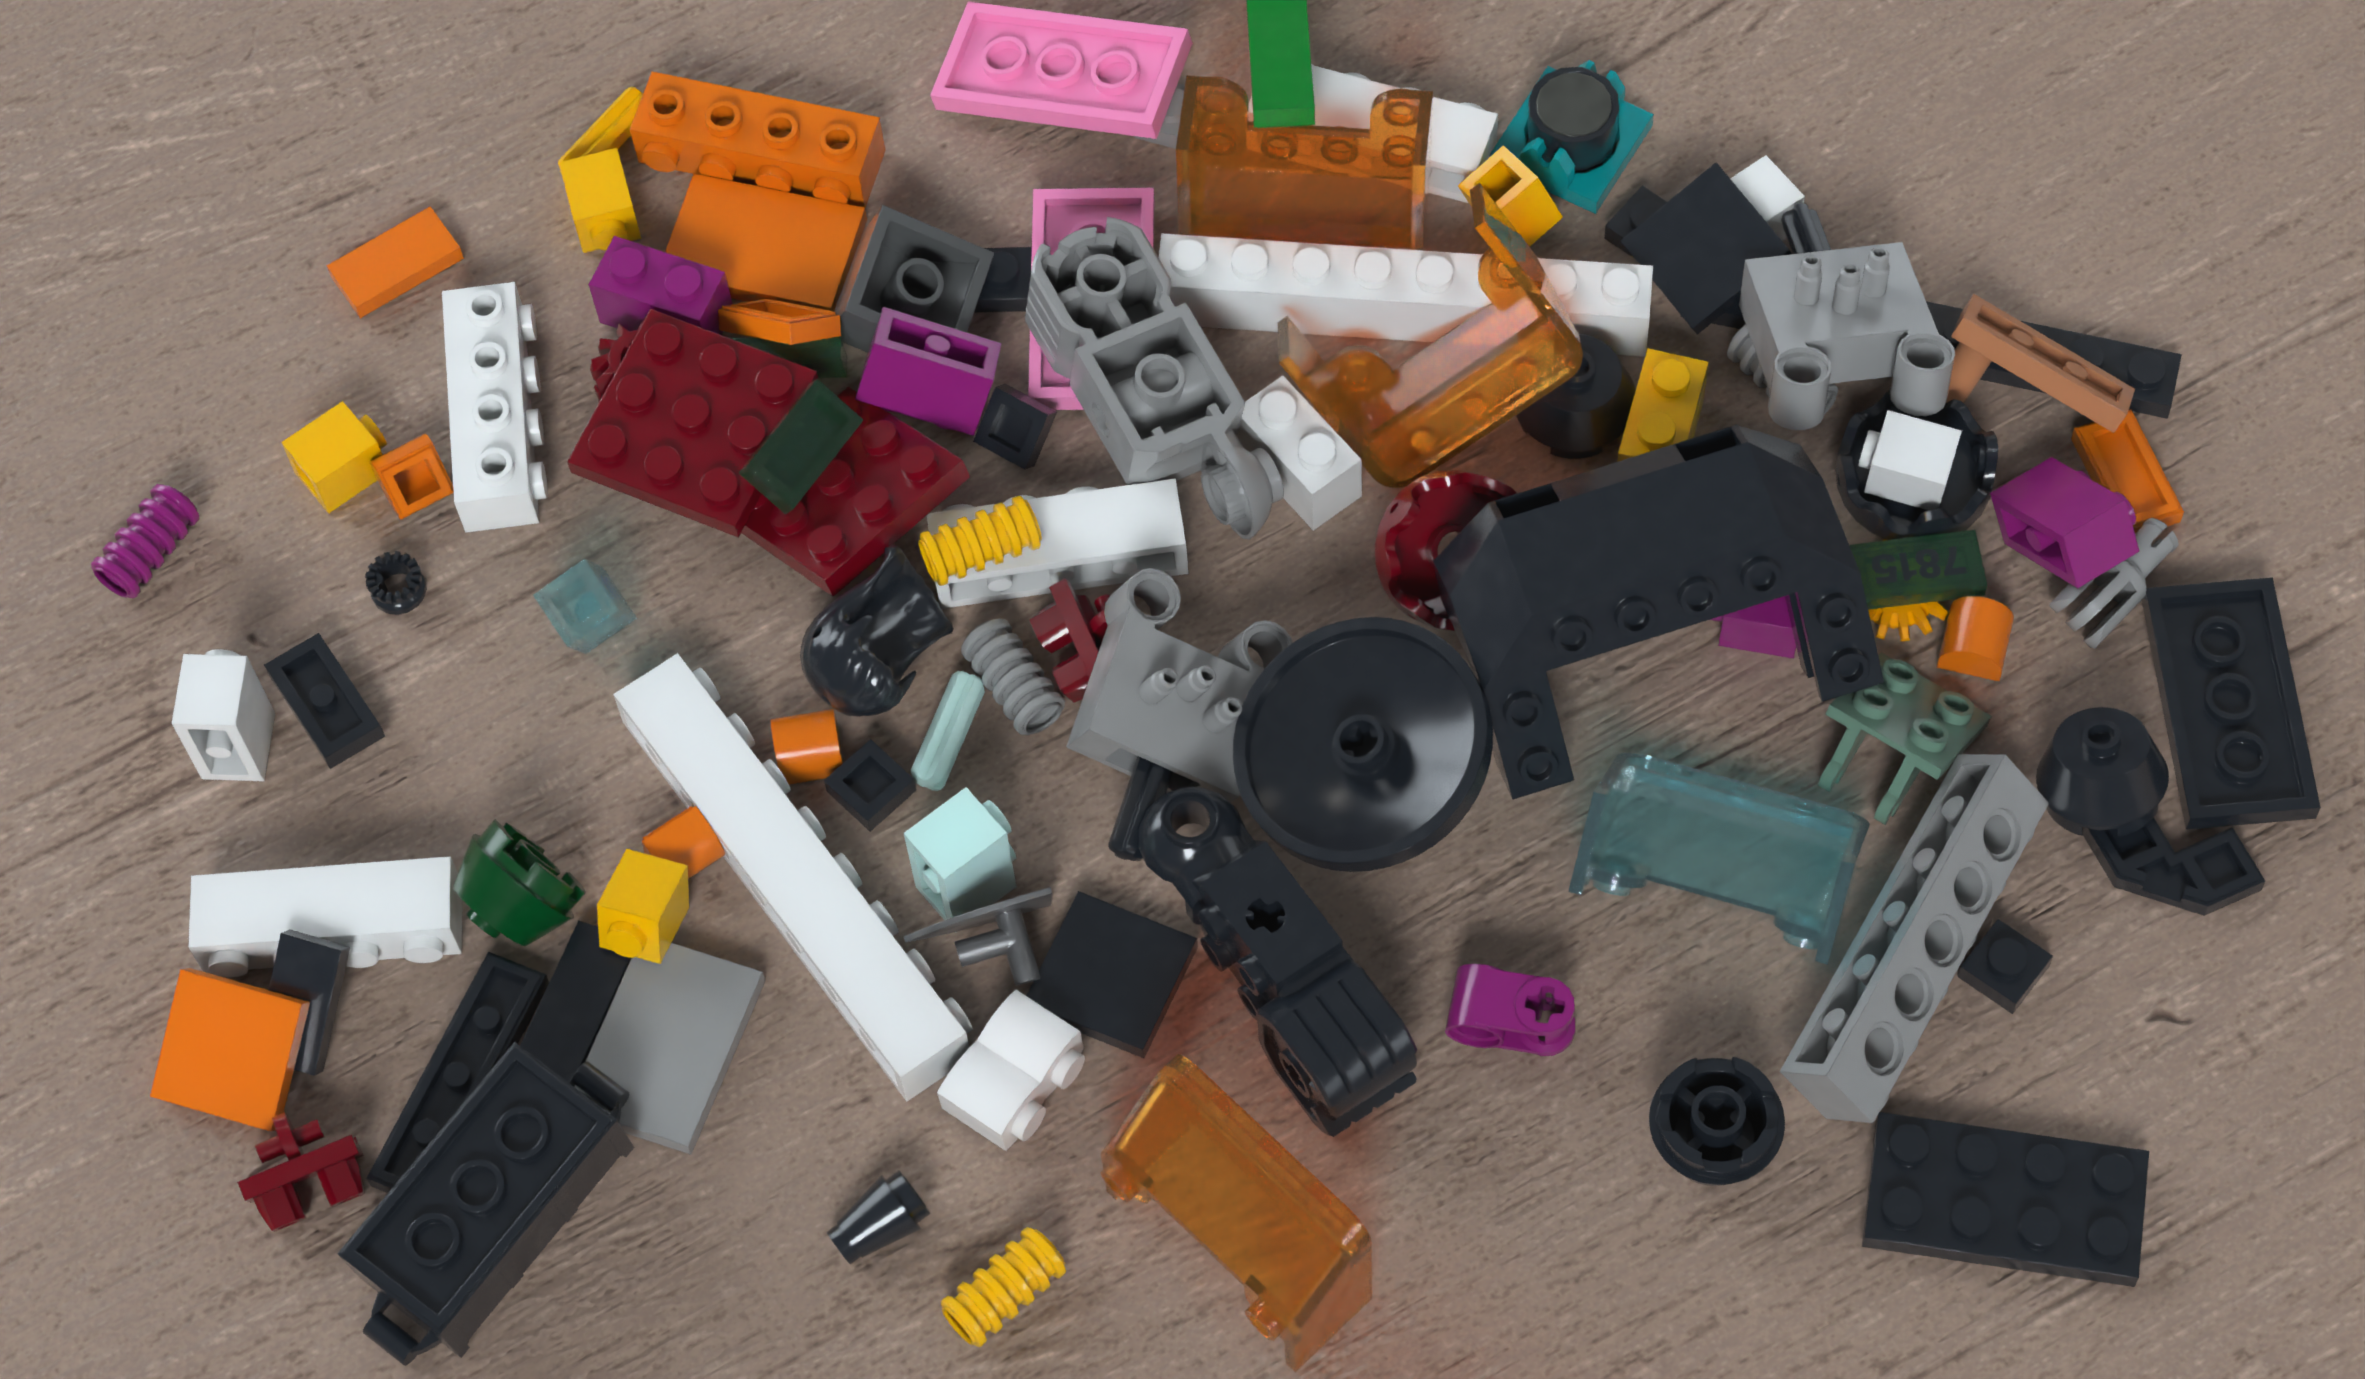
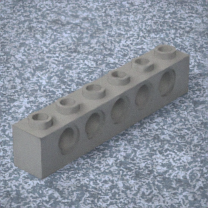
M2006 754L1957 755L1780 1070V1073L1826 1119L1873 1123L1878 1113L1885 1106L1889 1093L1906 1062L1916 1050L1919 1039L1939 1002L1945 997L1948 986L1966 953L1974 944L1977 933L1994 902L2005 888L2006 881L2026 844L2034 835L2035 828L2049 803Z

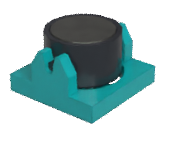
M1591 60L1584 62L1578 67L1560 68L1558 70L1547 66L1491 151L1490 157L1504 145L1540 179L1547 192L1596 214L1652 128L1654 114L1624 101L1625 86L1617 73L1610 70L1606 77L1597 74L1595 62ZM1616 139H1617V145H1616L1615 151H1612L1613 148H1614ZM1595 165L1598 166V168L1586 173H1575V170H1586Z

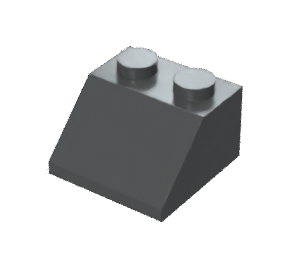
M882 205L862 233L834 311L840 315L841 336L833 338L868 353L883 307L967 332L994 252Z

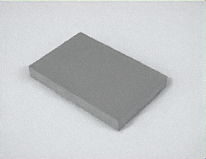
M671 943L661 964L637 957L631 958L586 1062H590L629 1092V1098L621 1108L619 1124L626 1134L690 1155L692 1154L766 981L762 971ZM575 1085L574 1088H576L578 1091H580L582 1094L588 1097L591 1101H593L607 1113H610L608 1109H606L604 1106H602L600 1103H598L596 1100H594L587 1093H585L583 1090H581L579 1087Z

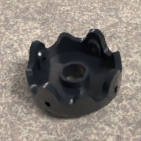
M1890 388L1881 400L1872 407L1862 412H1857L1848 422L1838 451L1835 469L1837 489L1844 506L1856 522L1876 536L1904 545H1933L1950 540L1966 531L1982 515L1990 500L1998 460L1997 437L1993 431H1984L1973 418L1967 406L1959 400L1952 399L1948 401L1944 408L1936 414L1914 416L1904 413L1894 405L1891 400ZM1888 410L1962 431L1939 509L1925 510L1864 492L1870 469L1858 466L1863 446L1869 430L1881 433Z

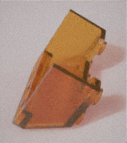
M1186 75L1176 144L1179 235L1424 251L1431 164L1433 91L1394 89L1381 93L1373 100L1371 105L1370 129L1314 125L1254 128V122L1249 121L1248 96L1240 85L1224 77Z

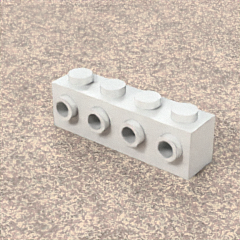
M515 282L442 291L454 504L465 533L539 523L538 499L548 498V486L544 464L542 461L535 462L534 446L544 445V430L539 408H531V393L541 391L536 356L528 357L527 341L537 340V327L532 304L522 305Z

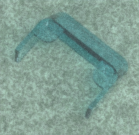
M1621 753L1616 756L1593 792L1568 892L1581 895L1590 879H1592V885L1600 891L1613 895L1627 896L1630 895L1632 888L1645 887L1648 881L1767 913L1774 915L1773 924L1784 931L1783 939L1786 942L1801 948L1818 949L1815 961L1828 965L1838 938L1870 823L1853 812L1655 757L1636 753Z

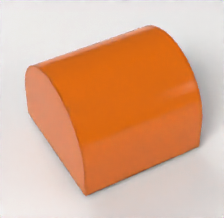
M426 433L370 461L371 468L384 494L400 520L454 493L453 484L433 442Z
M1966 596L1954 600L1950 606L1936 668L2000 682L2014 620L2012 611L2004 604L1985 597Z
M834 709L771 719L777 767L789 785L826 779L843 764L837 718Z
M690 806L643 837L642 840L645 854L688 865V879L725 855L718 837L697 806Z

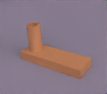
M1975 294L1972 295L1961 312L1951 335L1952 338L1959 341V344L1954 350L1955 359L1947 402L1956 399L1965 403L1993 361L2115 433L2128 414L2135 392L2133 387Z

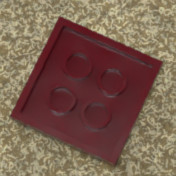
M650 309L567 461L572 474L739 538L776 466L773 465L767 474L763 473L761 469L771 456L780 460L782 455L776 450L779 447L787 446L790 432L797 427L820 383L817 371Z
M849 386L810 419L811 422L819 423L832 430L828 436L812 427H800L806 432V436H812L817 440L818 449L814 455L805 457L799 452L798 446H793L788 442L787 445L792 447L788 453L803 465L802 469L799 471L781 456L779 461L786 466L783 471L778 473V477L786 481L788 479L786 474L792 469L794 472L792 483L785 488L776 486L770 477L741 532L833 597L885 552L886 547L896 543L970 478L962 459L883 408L855 400L857 392ZM795 434V439L800 440L801 436L799 434ZM805 442V443H804L805 449H807V450H811V449H812V446H811L810 443H808V442Z

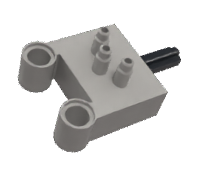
M1797 203L1794 205L1793 210L1783 213L1781 222L1793 254L1746 259L1739 301L1743 318L1770 390L1768 413L1772 420L1781 427L1790 430L1814 428L1821 423L1825 415L1829 384L1893 377L1890 390L1891 400L1904 413L1914 416H1929L1943 409L1947 402L1955 351L1950 341L1938 333L1903 243L1831 250L1817 211L1809 209L1806 203Z
M1153 568L1143 569L1134 574L1115 590L1105 603L1104 615L1108 626L1066 748L1131 776L1108 843L1109 849L1115 853L1116 857L1131 861H1141L1143 859L1138 848V828L1146 810L1166 792H1171L1180 787H1203L1220 793L1230 803L1240 796L1233 767V738L1238 716L1242 712V705L1248 692L1259 675L1279 653L1293 643L1287 631L1277 623L1267 620L1258 621L1224 645L1218 657L1159 631L1158 629L1177 613L1180 608L1181 596L1179 588L1172 577L1161 570ZM1134 595L1145 600L1150 608L1151 616L1144 614L1138 609L1134 601ZM1248 647L1258 652L1264 667H1260L1253 662L1249 656Z

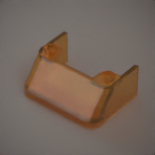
M1480 183L1470 189L1475 229L1490 247L1480 258L1477 274L1480 287L1492 302L1491 304L1394 370L1380 353L1363 345L1345 347L1324 361L1288 316L1277 322L1279 364L1334 431L1362 459L1363 467L1372 478L1386 487H1407L1416 479L1426 476L1568 381L1577 373L1582 363L1583 351L1580 336L1537 256Z
M1177 1054L1155 1075L1101 1152L1103 1170L1100 1174L1105 1181L1106 1191L1115 1200L1119 1197L1127 1203L1134 1197L1145 1204L1153 1199L1244 1286V1293L1250 1304L1244 1311L1246 1317L1268 1340L1274 1341L1279 1336L1284 1341L1286 1364L1296 1373L1372 1299L1371 1237L1362 1222L1339 1198L1196 1064L1185 1056Z

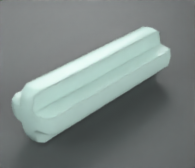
M957 671L952 674L911 768V775L917 785L934 791H939L945 786L985 693L984 684L980 677L964 671Z

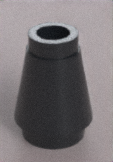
M898 1170L888 1179L881 1175L837 1221V1225L827 1231V1234L847 1262L852 1264L860 1257L863 1258L920 1230L921 1228L918 1223L931 1213L909 1181Z

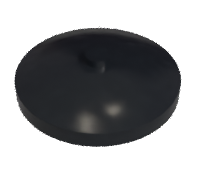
M1365 617L1339 621L1310 632L1293 642L1279 653L1256 679L1242 705V712L1238 716L1233 738L1234 774L1242 800L1252 817L1279 847L1292 856L1314 866L1335 871L1361 872L1383 869L1410 860L1436 845L1461 822L1471 809L1485 782L1493 750L1492 716L1487 698L1469 665L1450 644L1435 633L1419 625L1392 618Z

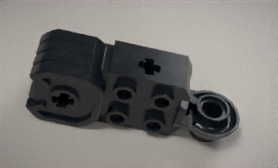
M1180 787L1158 798L1146 810L1138 828V848L1147 867L1161 879L1173 883L1185 899L1186 914L1194 924L1200 925L1204 934L1200 942L1212 964L1220 972L1229 968L1242 985L1237 989L1238 994L1246 1009L1257 1020L1258 1039L1270 1064L1311 1121L1322 1132L1334 1137L1350 1127L1351 1121H1359L1371 1113L1373 1107H1380L1394 1098L1395 1093L1400 1094L1415 1084L1417 1078L1412 1070L1417 1066L1415 1056L1417 1048L1404 1022L1364 969L1347 953L1343 947L1342 939L1266 841L1254 840L1246 830L1237 808L1220 793L1203 787ZM1191 823L1199 824L1206 828L1202 834L1195 837H1185L1176 832L1183 825Z

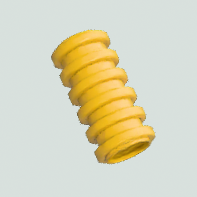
M1016 496L1012 498V505L1008 507L1003 503H998L993 506L994 512L987 514L985 510H979L975 512V519L971 521L966 517H961L957 519V526L950 528L948 524L938 526L937 534L931 535L929 531L920 533V540L918 541L920 552L932 580L937 582L939 586L948 584V577L955 574L958 579L966 577L967 569L973 567L975 571L979 572L985 570V562L990 560L995 565L1003 563V555L1010 553L1012 557L1016 558L1022 555V548L1028 546L1033 551L1039 549L1040 541H1042L1041 531L1029 502L1024 500L1022 496Z
M1030 1227L1023 1229L1020 1233L1022 1240L1019 1243L1015 1241L1008 1242L1004 1248L1006 1252L1004 1256L1001 1257L994 1254L989 1259V1269L978 1268L973 1273L974 1281L971 1284L962 1282L957 1286L958 1295L955 1298L947 1295L941 1300L943 1315L952 1328L970 1345L982 1347L987 1341L985 1334L988 1331L995 1334L998 1333L1003 1327L1001 1322L1003 1318L1006 1317L1013 1320L1019 1313L1018 1305L1029 1306L1035 1299L1033 1292L1036 1290L1045 1292L1050 1287L1049 1279L1052 1276L1060 1279L1066 1273L1063 1257L1051 1241L1040 1231Z

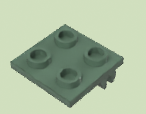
M1881 652L1878 656L1884 683L1837 697L1826 711L1825 715L1846 726L1847 729L1832 759L1823 771L1818 786L1830 792L1834 784L1840 782L1867 733L1906 755L1888 792L1883 797L1874 815L1875 820L1886 825L1890 816L1893 817L1896 814L1920 770L1938 780L1953 764L1957 755L1962 754L1988 726L1992 716L1975 707L1964 695L1947 691L1918 674L1917 670L1910 664L1892 659Z

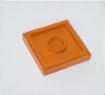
M180 969L150 1097L270 1132L275 1131L272 1117L283 1113L310 1002L196 969Z

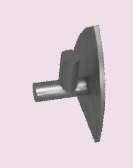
M1051 887L955 916L903 936L905 943L997 921L999 929L955 941L961 966L964 967L1006 954L1016 986L1038 980L1041 977L1022 914L1051 906L1052 890Z

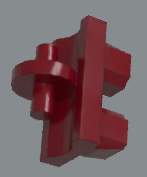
M1064 578L1049 587L1055 602L1046 606L1030 618L1029 621L1038 640L1051 654L1074 642L1078 653L1054 666L1052 673L1060 691L1072 702H1077L1083 699L1108 626L1104 610L1105 603L1110 595L1105 594L1095 599L1094 605L1098 611L1096 615L1089 598L1086 595H1075L1070 582Z
M286 1112L272 1117L278 1136L256 1144L255 1148L262 1163L286 1154L289 1161L237 1182L244 1200L250 1203L255 1202L259 1213L271 1231L275 1232L307 1218L294 1185L318 1175L331 1207L365 1194L362 1172L357 1161L358 1158L364 1155L357 1138H353L352 1135L304 1154L303 1146L325 1137L320 1123L316 1119L293 1128Z

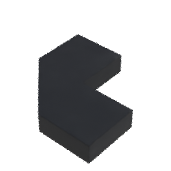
M2154 818L2141 829L2121 837H2117V829L2094 830L2083 828L2085 840L2115 888L2205 916L2261 891L2265 884V879L2233 827L2177 852H2174Z

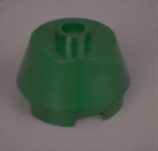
M496 819L481 836L473 834L453 885L458 896L471 908L466 914L474 924L493 938L503 934L513 942L525 947L573 919L574 914L571 910L585 895L586 891L570 872H566L561 879L557 877L561 872L543 854L545 850L512 825L505 823L502 826Z

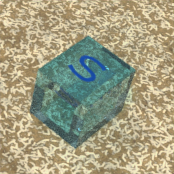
M583 559L533 595L566 646L585 654L637 619L605 569L587 559Z

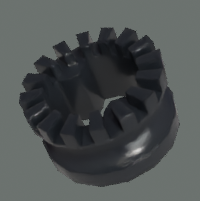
M395 551V554L390 555V552H386L384 557H376V562L374 564L370 563L368 566L369 571L365 574L366 587L378 609L387 614L394 615L408 613L417 608L425 597L427 590L425 578L415 558L412 559L406 552L404 555H401L400 551ZM396 574L407 575L405 579L408 588H402V593L395 591L396 595H392V592L387 593L388 589L385 585L387 578Z

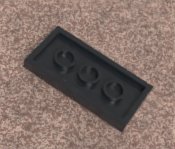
M2273 577L2146 588L2147 591L2142 600L2186 830L2316 819L2321 807Z
M1879 1112L1875 1124L1862 1247L2135 1287L2140 1271L2149 1151Z

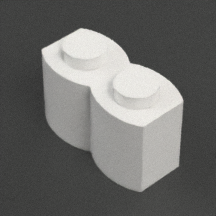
M1015 990L996 1010L977 1041L960 1057L941 1084L937 1094L942 1109L1005 1151L1018 1138L1022 1141L1028 1140L1038 1129L1045 1116L1046 1108L1042 1106L1044 1100L1057 1086L1061 1089H1066L1075 1080L1083 1067L1085 1056L1081 1054L1084 1048L1081 1032L1026 995Z

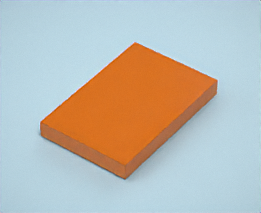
M693 173L665 252L724 271L732 299L747 302L772 299L835 311L867 222L866 209L864 207Z

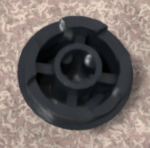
M1567 334L1547 342L1523 367L1515 381L1512 400L1516 417L1526 434L1528 433L1538 442L1551 447L1550 454L1554 456L1581 459L1598 455L1602 452L1603 446L1611 443L1624 432L1636 389L1630 374L1615 352L1606 343L1589 335Z
M2108 707L2085 709L2065 719L2051 739L2039 762L2036 773L2037 789L2049 803L2046 809L2050 816L2064 829L2083 836V828L2094 830L2117 829V837L2125 836L2141 829L2157 814L2158 804L2164 797L2169 783V771L2166 761L2142 722L2125 711Z
M1732 1057V1060L1723 1058L1697 1060V1058H1694L1677 1067L1664 1079L1656 1090L1650 1106L1649 1126L1658 1152L1673 1169L1698 1184L1724 1186L1747 1180L1770 1164L1778 1153L1783 1141L1785 1116L1782 1103L1773 1085L1751 1063L1737 1057Z

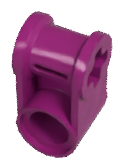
M1465 964L1458 967L1445 1033L1452 1040L1467 1046L1502 1048L1537 1054L1539 1056H1554L1570 1046L1576 1034L1574 997L1570 988L1562 981L1551 977L1508 972L1484 964ZM1546 993H1551L1552 998L1546 997ZM1550 1010L1555 1012L1549 1017L1548 1023L1536 1021L1540 1020L1543 1011ZM1539 1036H1545V1041H1541Z

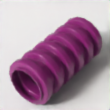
M156 484L150 490L152 499H143L138 505L140 513H132L127 518L128 528L121 527L114 534L117 542H108L103 547V554L105 556H97L91 562V568L96 578L105 587L121 597L132 599L137 597L141 592L138 584H146L151 580V568L159 569L164 564L162 555H170L176 549L174 540L184 539L188 534L186 526H193L200 519L197 508L190 499L169 485Z

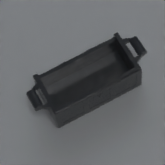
M514 1042L337 1253L360 1279L378 1292L371 1318L366 1323L363 1334L404 1366L411 1363L417 1355L425 1353L441 1343L462 1358L470 1348L467 1345L469 1343L468 1340L509 1290L514 1288L524 1276L523 1273L565 1222H568L577 1212L579 1205L620 1156L627 1157L635 1148L619 1124L621 1108L627 1102L630 1095L629 1092L588 1061L583 1063L576 1072L561 1078ZM575 1084L577 1087H579L581 1090L587 1093L590 1097H592L594 1100H596L598 1103H600L602 1106L608 1109L610 1113H607L605 1110H603L601 1107H599L597 1104L591 1101L588 1097H586L572 1085ZM391 1303L428 1332L420 1343L383 1314Z

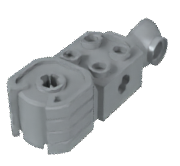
M1107 217L1105 233H1096L1097 227L1075 231L1059 242L1058 249L1053 255L1050 254L1051 247L1041 244L1032 263L1025 322L1052 369L1056 373L1070 379V387L1126 484L1132 485L1175 478L1177 481L1201 471L1202 489L1206 501L1217 520L1223 523V525H1230L1241 538L1247 540L1253 538L1268 519L1272 504L1282 500L1284 497L1281 476L1273 459L1263 448H1257L1249 452L1243 448L1237 435L1245 401L1187 303L1176 307L1169 297L1172 283L1171 278L1142 229L1127 221Z

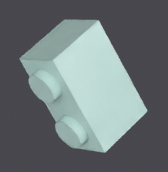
M967 787L904 832L915 886L944 920L992 905L1016 888L1012 861L1016 859V854L1009 844L1007 836L1012 831L1011 826L1000 809L992 801L987 800L981 804Z

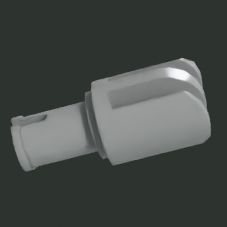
M2148 518L2143 523L2142 527L2135 533L2140 552L2093 579L2098 587L2067 618L2065 623L2073 631H2077L2098 614L2111 600L2117 602L2113 609L2084 638L2083 641L2090 648L2095 649L2144 599L2147 591L2145 578L2170 552H2173L2178 547V539L2173 531L2169 532L2162 540L2158 539L2151 545L2152 541L2167 527L2160 520ZM2093 580L2078 589L2068 584L2049 606L2056 613L2060 612L2074 601Z

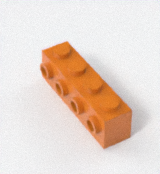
M653 71L650 74L630 127L638 163L646 164L654 170L660 172L676 170L691 174L695 173L864 207L865 209L886 151L880 117Z

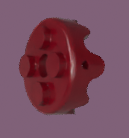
M1458 470L1431 473L1416 479L1402 489L1388 505L1379 523L1375 541L1376 569L1381 585L1392 603L1405 615L1422 624L1437 629L1455 631L1440 599L1433 560L1438 556L1439 543L1445 535L1451 532L1459 534L1487 503L1517 494V492L1512 487L1498 480Z

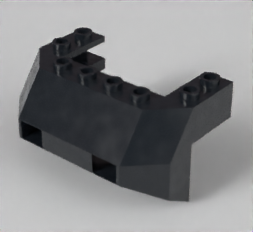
M1737 424L1489 502L1433 560L1440 599L1464 648L1470 669L1479 681L1487 698L1493 725L1492 751L1497 767L1513 800L1574 781L1546 671L1785 596L1801 668L1807 678H1815L1818 695L1822 702L1884 683L1861 574L1823 478L1801 445Z

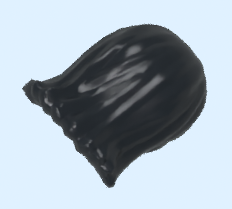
M896 545L886 547L885 558L879 568L871 576L827 605L814 618L802 640L800 661L807 681L823 701L847 716L878 715L891 710L899 704L916 676V671L914 670L901 680L908 667L924 650L940 638L952 634L954 630L951 621L945 616L939 603L934 598L933 591L925 585L923 577L916 573L915 568L910 565V561L900 547Z

